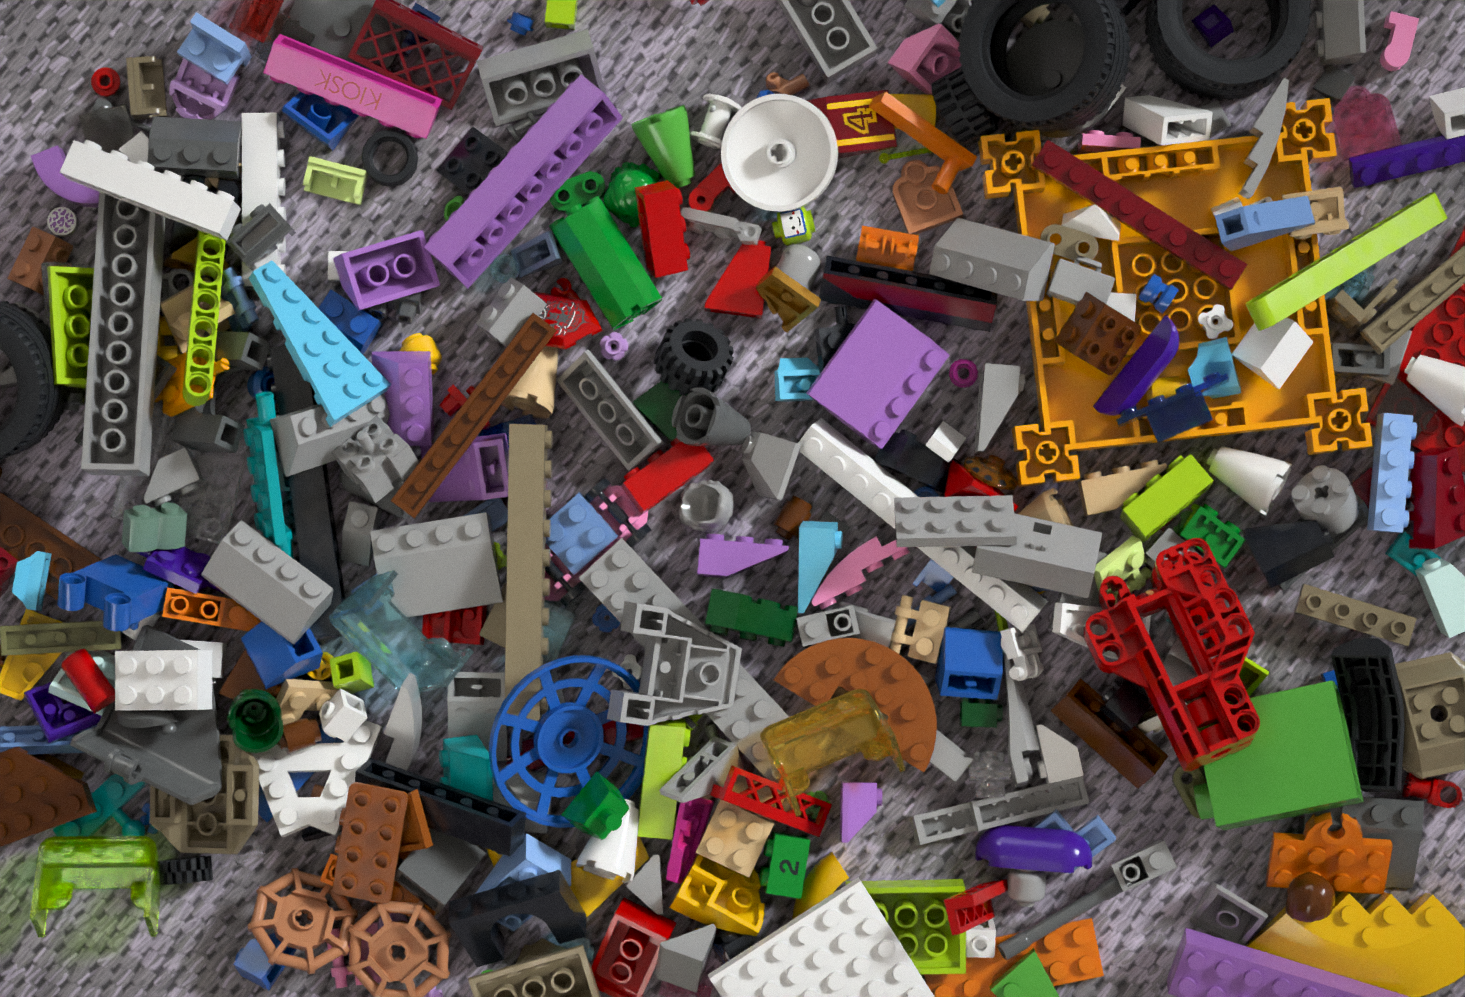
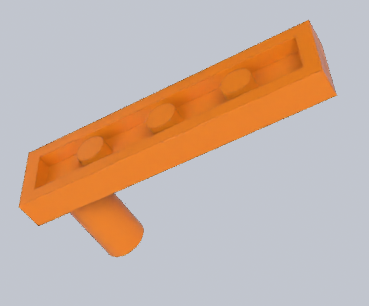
M887 92L874 97L871 101L869 108L944 160L940 171L931 185L936 192L947 194L958 172L973 166L977 159L976 155Z

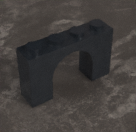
M560 870L449 902V924L476 967L504 960L505 937L495 922L507 915L529 914L542 919L559 944L586 937V913Z

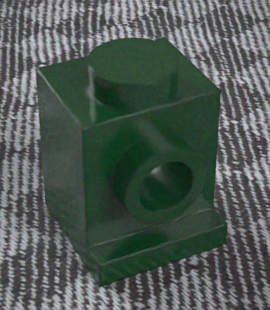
M960 697L959 726L997 728V722H1002V704H991V699L973 698V703H968V698Z

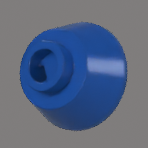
M263 366L262 370H257L251 374L247 382V389L253 399L256 400L255 395L257 393L271 392V383H275L273 371H269L268 366Z

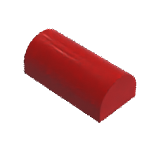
M86 649L75 651L62 662L61 668L94 714L115 701V689Z

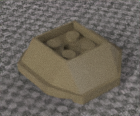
M1452 652L1395 664L1404 709L1405 730L1402 769L1419 779L1465 770V662ZM1432 708H1438L1443 712L1444 718L1442 722H1436L1432 719L1430 714Z
M219 735L222 788L215 795L214 799L211 797L190 805L150 785L149 823L158 831H161L180 853L238 854L258 826L259 764L252 753L243 751L235 745L233 735Z

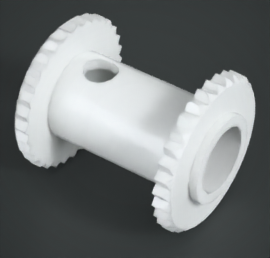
M705 94L703 99L710 103L701 131H692L690 136L704 146L721 149L722 138L731 112H738L741 106L724 96Z

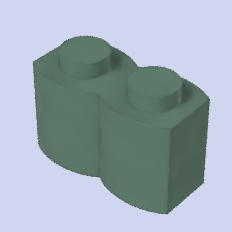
M170 502L163 503L155 508H150L146 505H136L133 509L125 510L123 515L122 544L129 552L182 548L185 546L187 513L177 504Z

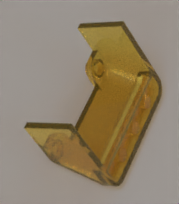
M863 689L852 690L764 728L760 734L763 747L781 790L796 817L801 815L796 795L802 794L809 787L810 780L807 774L860 751L864 758L871 761H879L891 756L900 772L906 770L894 732L870 693Z

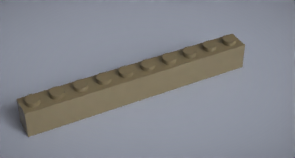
M509 424L505 698L527 674L543 665V656L549 654V638H544V626H549L550 612L549 608H544L545 596L550 595V579L545 578V567H550L551 553L550 549H545L546 537L551 536V520L546 519V508H551L552 493L551 490H546L547 478L552 477V460H547V449H552L553 434L552 431H547L548 425ZM539 677L529 683L518 694L507 713L518 716L526 702L542 689ZM545 697L534 705L526 718L536 721L541 719L542 714L548 711Z

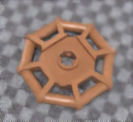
M292 868L291 872L266 886H259L256 890L258 895L251 922L247 926L248 931L253 933L267 955L268 963L307 971L308 974H315V970L341 955L346 956L349 953L350 932L348 928L350 924H354L355 918L358 917L357 910L352 908L344 895L334 893L333 886L321 882V876L299 871L298 868ZM291 884L294 886V891L286 897H279L275 894ZM302 884L322 888V891L318 893L302 889ZM328 893L340 911H334L332 907L330 909L325 898ZM271 902L276 906L273 919L264 920L267 904ZM302 913L307 914V920L311 921V924L301 926L295 917H300ZM334 920H342L338 938L331 934ZM273 928L277 939L281 941L277 949L265 929ZM324 942L332 946V948L314 957L313 949L318 948ZM286 947L305 951L306 959L285 954L283 951Z
M390 901L387 904L377 902L355 924H350L348 928L350 932L349 965L346 966L347 970L355 975L373 997H424L443 979H448L450 975L448 971L449 938L452 935L428 911L425 903L422 901L418 903ZM389 913L412 914L409 922L392 921ZM381 916L384 926L374 935L367 932L366 929ZM418 918L435 936L425 937L415 925ZM362 939L368 942L369 947L368 959L361 960ZM437 943L436 965L428 962L429 945ZM393 945L405 948L404 954L406 957L404 959L400 956L397 958L392 956L394 952ZM370 966L382 979L380 984L364 969L365 967ZM422 970L432 973L419 986H415L413 979ZM401 981L400 983L406 984L407 990L386 989L388 982Z

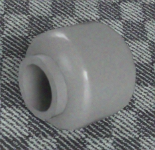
M1009 870L1007 893L1011 899L1017 901V905L1032 907L1035 905V902L1044 898L1046 891L1045 871Z

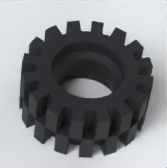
M211 856L158 861L160 885L213 880Z

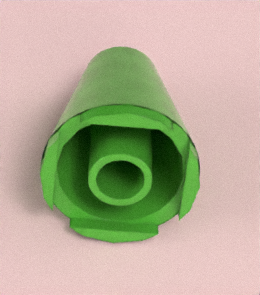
M685 105L668 109L665 112L651 115L631 124L633 132L665 181L668 180L677 188L692 183L690 178L695 176Z

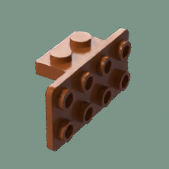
M359 782L351 783L348 790L346 808H342L339 825L343 827L342 833L338 835L335 845V853H338L333 883L334 893L383 904L390 902L408 803V794L406 792Z

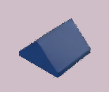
M299 92L282 107V111L287 118L332 151L359 117V115L351 111V108L343 105H332L327 103L321 96L316 94L308 95Z

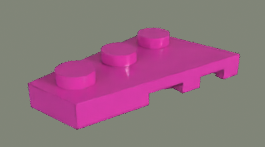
M700 797L685 803L680 802L670 859L667 864L666 880L682 884L697 856L696 850L704 835L714 801Z

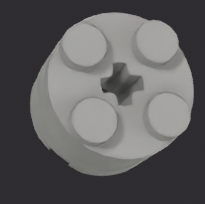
M1325 465L1316 466L1312 472L1306 474L1292 489L1293 501L1303 522L1316 520L1321 531L1327 528L1329 532L1341 533L1347 530L1358 517L1359 501L1347 476L1337 469L1328 468Z

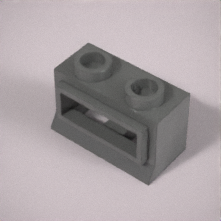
M270 203L266 207L263 204L256 207L250 213L252 219L244 226L241 223L236 225L231 230L230 239L226 241L252 271L257 268L254 263L266 253L272 254L278 248L276 244L288 233L291 236L296 233ZM271 215L278 224L248 251L244 252L238 243Z

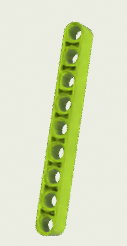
M1432 192L1416 199L1248 301L1245 305L1258 331L1277 324L1445 221L1447 215L1436 193Z

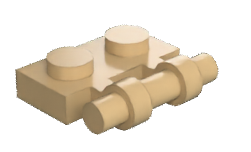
M902 595L900 606L897 605L895 610L897 618L889 648L900 654L902 644L910 645L908 657L937 664L944 628L947 627L951 607L921 600L919 610L911 609L913 597ZM908 618L916 620L913 636L905 634Z

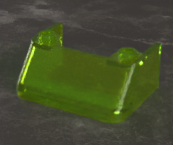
M53 836L43 840L38 847L30 919L38 937L45 936L47 911L66 908L72 901L73 889H131L130 898L133 905L138 909L144 910L143 917L150 936L157 937L161 893L158 872V850L155 842L147 836Z

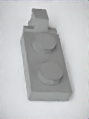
M687 207L682 208L681 211L687 229L692 232L703 234L704 231H709L722 239L729 240L731 236L739 238L744 245L758 244L762 231L759 225L741 222L734 217Z

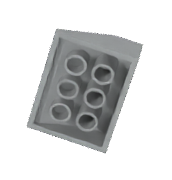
M486 512L370 531L374 561L387 621L503 602L491 518Z

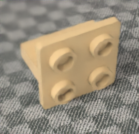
M208 277L202 279L203 281L208 283L212 282L211 279ZM193 284L160 303V309L181 353H185L187 350ZM220 298L217 331L229 329L228 317L235 314L232 304ZM206 302L198 304L201 309H212L211 305ZM201 329L195 332L199 337H203L205 330Z

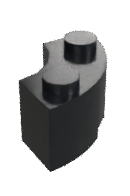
M901 429L900 433L894 432L882 449L879 448L874 459L876 463L900 475L904 474L918 480V483L944 494L949 467L952 461L961 466L963 464L955 458H952L948 463L926 445L916 441L917 435Z
M1117 675L1113 679L1116 685L1111 686L1101 697L1104 703L1100 706L1099 710L1124 732H1127L1137 724L1151 706L1148 702L1150 698L1144 687Z

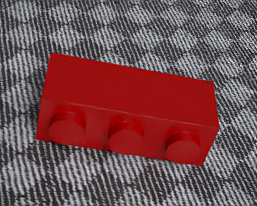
M668 180L636 187L635 194L646 270L655 278L687 271V260H690V251L688 245L684 242L683 233L686 232V223L680 213V205L683 204L680 189Z
M676 438L670 443L673 447L667 452L663 453L662 450H659L647 459L649 464L642 470L635 467L624 476L626 481L623 482L622 489L642 515L713 464L714 459L704 446L687 445Z

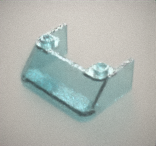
M395 570L371 577L338 605L329 616L332 625L398 691H400L401 685L409 673L415 675L420 693L447 687L474 653L470 648L455 652L452 649V645L444 638L427 639L391 602L395 595L392 581L398 575Z

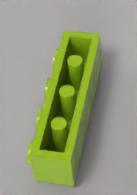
M685 719L666 720L648 726L637 837L673 839V830H675L678 816L676 805L679 801L661 795L659 790L687 763V757H682L683 746L689 747L691 730L686 729Z

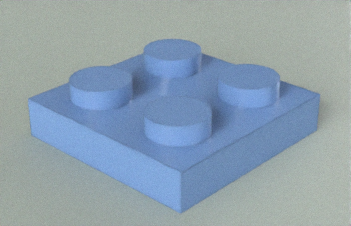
M579 492L549 519L551 520V536L546 537L545 543L572 574L575 575L614 541L618 535Z

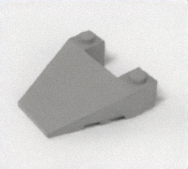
M624 601L620 631L647 635L639 693L611 689L607 719L648 726L657 722L676 720L689 715L703 714L733 707L742 648L699 627L692 621L684 619L665 607Z

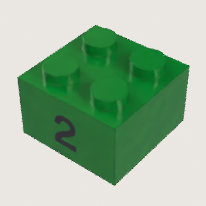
M772 832L771 838H767L763 855L768 857L767 866H761L759 875L760 886H763L765 893L801 899L810 839L802 836Z

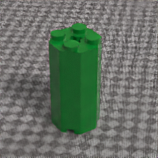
M599 196L587 201L584 207L580 203L571 207L565 212L567 215L565 219L562 217L549 225L550 230L613 331L634 321L635 317L640 314L644 315L662 302L661 295Z

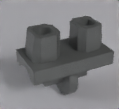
M421 293L411 294L369 307L370 315L382 319L386 316L387 308L397 310V321L411 324L415 315L421 314Z

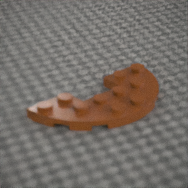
M838 638L827 640L808 647L795 655L773 679L823 711L838 686L889 716L874 742L920 771L925 772L936 742L937 720L935 706L929 689L921 675L912 664L894 650L865 639Z

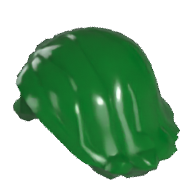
M624 162L621 167H616L611 173V181L604 196L605 207L619 220L636 228L640 225L635 188L660 182V174L643 163L637 165L633 162Z

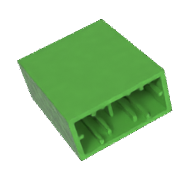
M1331 680L1251 697L1250 700L1260 719V727L1251 744L1243 750L1228 754L1224 758L1205 765L1204 771L1207 783L1194 785V795L1201 820L1214 818L1216 827L1224 831L1363 803L1338 686ZM1215 721V722H1213L1212 724H1210V725H1208V726H1205V727H1203V728H1199L1198 730H1199V732H1201L1202 730H1204V729H1206V728H1208V727H1210V726H1212V725H1215V724H1217V723H1216V721ZM1239 727L1240 730L1247 732L1244 728Z

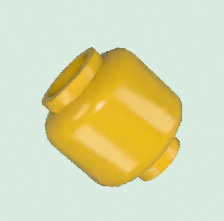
M416 333L403 340L399 351H431L432 375L438 371L437 366L442 361V355L432 337Z

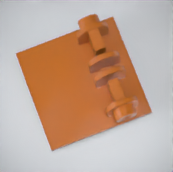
M862 225L856 261L913 271L919 235Z

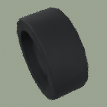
M386 129L376 132L368 138L362 150L361 159L364 169L373 181L382 186L394 187L402 185L412 178L417 169L418 155L414 144L407 135L397 130ZM388 141L402 145L407 154L406 165L399 173L393 175L379 172L373 162V154L376 148Z

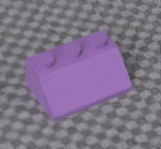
M423 230L342 253L333 258L341 285L358 311L440 286L431 254L424 248L427 242Z
M431 351L372 352V365L391 384L384 393L390 413L387 425L393 434H398L409 446H431L434 436Z

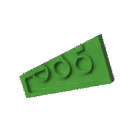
M1034 948L989 986L997 997H1059Z

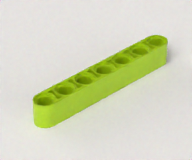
M198 230L182 391L185 402L192 406L205 404L212 388L226 242L224 239ZM204 249H214L217 254L208 255L204 252ZM209 275L215 281L211 283L205 282L201 279V276ZM206 302L211 305L212 309H201L198 304ZM202 329L207 331L210 336L199 337L195 331ZM193 358H204L207 364L198 365L193 361ZM200 385L205 391L195 393L191 390L190 386Z

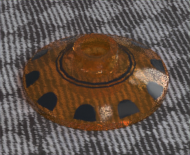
M990 455L989 458L969 456L963 463L965 469L971 475L988 485L1004 490H1013L1018 485L1015 475L1004 466L1005 461L998 456Z

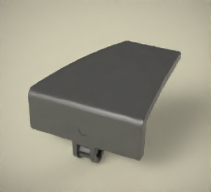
M145 625L142 627L132 651L200 649L150 625ZM213 683L212 709L162 710L175 715L178 722H175L177 727L176 733L163 735L160 725L135 729L119 724L114 701L106 707L96 727L85 730L71 739L70 745L105 762L104 771L110 775L117 774L123 777L124 781L130 785L143 781L190 805L217 795L222 788L220 737ZM125 710V711H144V710Z

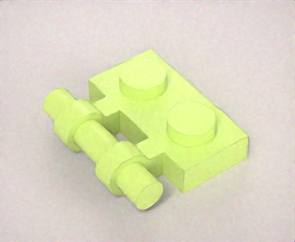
M1131 536L1096 564L1094 579L1098 591L1103 580L1109 576H1118L1123 580L1127 578L1128 581L1125 583L1130 593L1134 590H1140L1146 585V580L1151 577V571L1147 567L1139 571V568L1147 562L1141 539ZM1111 588L1108 589L1107 593H1112L1116 599L1118 591L1113 592Z

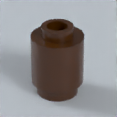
M793 495L790 501L786 500L773 523L777 527L775 533L789 541L792 537L798 539L799 527L803 521H809L812 515L810 511L813 506Z
M308 718L284 724L283 735L278 742L280 750L285 749L287 754L315 746V742L322 740L316 719L308 720Z

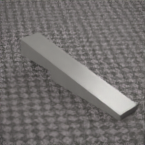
M1083 776L932 810L909 816L915 843L916 845H922L1052 813L1056 809L1060 811L1088 804L1089 799Z

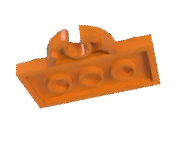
M1331 812L1317 817L1313 814L1307 821L1303 834L1273 832L1265 879L1266 887L1288 888L1295 877L1311 872L1324 877L1331 884L1334 891L1384 894L1393 848L1392 842L1387 839L1363 838L1361 826L1356 817L1352 818L1348 814H1341L1342 828L1338 831L1328 830L1332 825Z

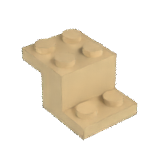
M739 775L732 791L740 793L749 788L744 776ZM767 786L757 790L758 797L762 803L773 797L770 788ZM720 799L696 853L744 876L750 877L773 828L774 820Z

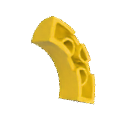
M833 852L823 857L807 875L803 884L802 897L795 900L792 920L833 894L849 878Z

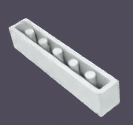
M242 113L243 226L252 219L250 213L261 204L266 207L269 203L286 221L285 207H281V196H285L286 184L285 178H280V167H285L286 163L285 150L280 149V138H285V121H280L277 113ZM271 215L242 240V250L244 252L248 251L278 224ZM285 237L276 244L278 248L272 254L266 253L254 263L257 267L256 269L273 261L286 274L285 264H281V253L286 252ZM242 261V279L245 283L243 287L246 290H255L249 280L253 271Z
M85 140L84 144L73 141L60 170V173L68 180L218 238L228 240L241 210L233 201L235 197L220 190H218L217 194L207 191V186L191 180L190 184L180 181L181 176L165 170L163 174L154 171L155 167L142 160H138L137 164L127 160L128 156L121 152L112 150L109 154L102 151V147L92 141Z

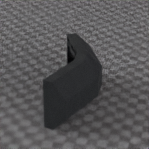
M1355 638L1335 647L1331 658L1361 791L1386 793L1401 791L1405 724L1403 699L1392 649L1379 638Z

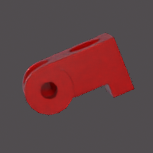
M722 163L690 193L688 199L690 208L711 212L714 202L727 189L733 194L736 193L725 176Z

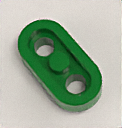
M585 172L567 179L550 198V202L560 212H566L579 203L581 206H584L590 199L599 196V198L603 196L605 181L596 172ZM588 181L596 183L594 190L590 191L585 188ZM567 192L569 194L568 200H559V194Z

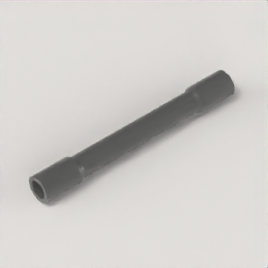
M1116 876L1103 882L1098 888L1024 932H1019L997 945L1003 958L1006 961L1054 930L1103 901L1110 900L1123 892Z

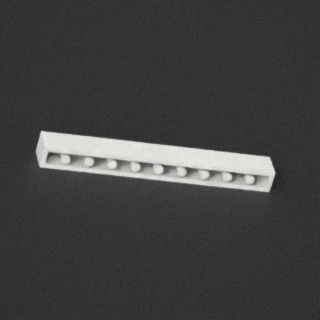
M822 418L812 424L798 442L801 445L799 452L894 529V498L918 497ZM977 546L918 547L1022 633L1048 602L1026 584L972 573Z

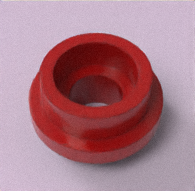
M103 67L95 71L91 78V85L97 94L108 97L114 95L119 90L121 79L115 70ZM103 77L110 78V83L107 86L101 85Z

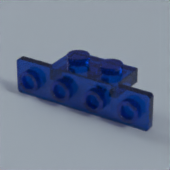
M1215 372L1202 378L1204 383L1193 387L1189 383L1175 389L1176 395L1166 399L1164 395H1160L1148 400L1149 406L1137 410L1136 406L1120 412L1121 417L1116 419L1119 427H1122L1147 416L1156 440L1160 443L1213 421L1202 393L1229 382V377L1227 373L1220 375L1219 372Z

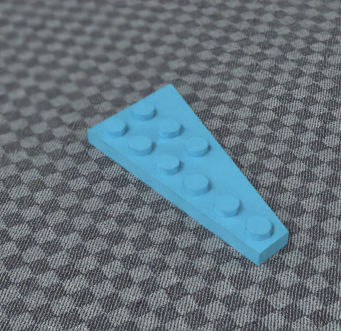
M273 261L266 263L251 273L249 277L251 284L262 304L269 308L274 316V326L277 331L281 330L286 338L285 346L304 381L310 382L315 391L313 397L318 406L322 405L327 413L326 421L330 427L389 389L391 384Z

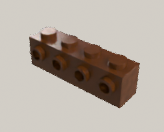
M1080 678L1060 697L1050 711L1139 789L1157 773L1168 758V755L1135 726L1127 732L1118 727L1099 710L1100 706L1104 703L1101 699L1102 696Z

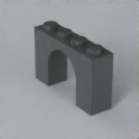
M207 331L204 332L203 338L210 336ZM217 331L214 361L217 362L222 358H226L229 361L230 368L216 376L212 399L206 401L201 406L192 407L178 414L170 440L191 450L236 453L245 425L224 415H215V399L222 383L233 372L238 370H262L271 343L250 332Z

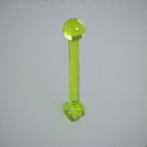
M927 148L893 154L883 152L879 155V161L886 164L892 159L933 152Z

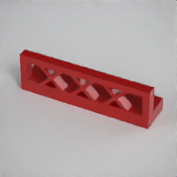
M731 765L724 786L721 787L714 784L710 793L713 797L820 837L832 806L830 803ZM738 774L745 777L749 787L740 793L732 791ZM767 785L773 797L762 803L758 797L757 790ZM793 795L797 807L786 812L781 800ZM814 804L821 806L815 823L808 820L805 809Z
M1007 879L981 883L945 899L944 903L951 934H961L994 918L995 914L991 898L1008 891Z

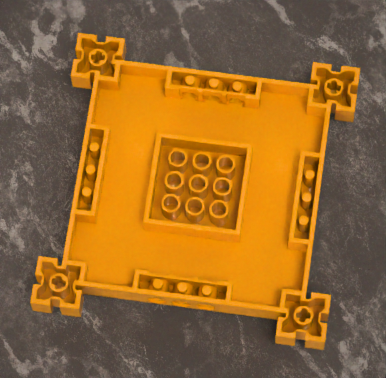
M1330 98L1307 100L1300 107V110H1296L1295 102L1286 103V111L1279 139L1270 163L1253 196L1249 199L1244 198L1238 193L1253 168L1244 164V161L1258 140L1256 136L1073 155L1248 265L1233 289L1228 290L1123 223H1121L1119 241L1094 237L1098 242V253L1092 260L1102 263L1101 273L1115 278L1111 292L1137 294L1135 322L1141 326V332L1114 374L1107 375L1054 342L1076 305L1046 295L1058 260L1064 259L1072 263L1075 261L1053 254L1043 301H1026L1041 432H1039L1038 424L1015 426L1012 428L1014 452L1023 451L1024 461L1016 463L1018 487L1042 485L1045 483L1044 475H1052L1053 483L1077 481L1080 479L1078 455L1069 456L1068 452L1311 425H1313V429L1305 432L1308 455L1334 452L1338 450L1337 443H1342V451L1366 449L1373 446L1370 423L1361 424L1360 414L1368 411L1366 388L1342 390L1336 393L1325 295H1322L1287 317L1294 320L1311 338L1313 344L1279 390L1234 357L1233 361L1242 392L1239 394L1214 399L1209 396H1195L1188 368L1197 357L1199 343L1227 337L1232 354L1254 324L1245 304L1320 258L1317 234H1312L1307 239H1295L1287 233L1230 251L1221 242L1216 219L1210 208L1236 197L1240 199L1242 206H1247L1269 196L1273 201L1283 200L1282 195L1312 191L1308 164L1330 162L1337 156L1334 133L1325 134V127L1332 122ZM1039 130L1016 132L1012 142H1005L1004 134L980 137L978 145L981 165L990 164V170L985 171L982 176L985 199L1008 197L1011 188H1013L1018 234L1040 239L1042 231L1047 226L1062 224L1063 214L1093 205L1031 166L1041 151ZM1054 233L1050 236V242L1055 243V245L1060 243L1061 237L1059 234ZM1081 242L1079 244L1078 250L1080 253L1088 252V243ZM1079 263L1080 266L1092 269L1094 271L1096 269L1088 265ZM1154 273L1162 278L1164 284L1173 285L1179 289L1163 314L1155 310L1152 303H1145L1138 299L1141 291ZM1219 304L1225 308L1224 313L1228 319L1232 320L1233 327L1230 331L1224 330L1219 333L1216 339H1209L1202 324L1198 322V316L1203 312L1211 311L1214 305ZM1167 315L1177 327L1179 347L1175 357L1157 379L1179 376V379L1187 378L1189 401L1182 402V405L1154 409V403L1148 404L1147 393H1145L1133 409L1122 415L1110 416L1098 412L1093 405L1163 317ZM1214 319L1213 324H1218V320Z

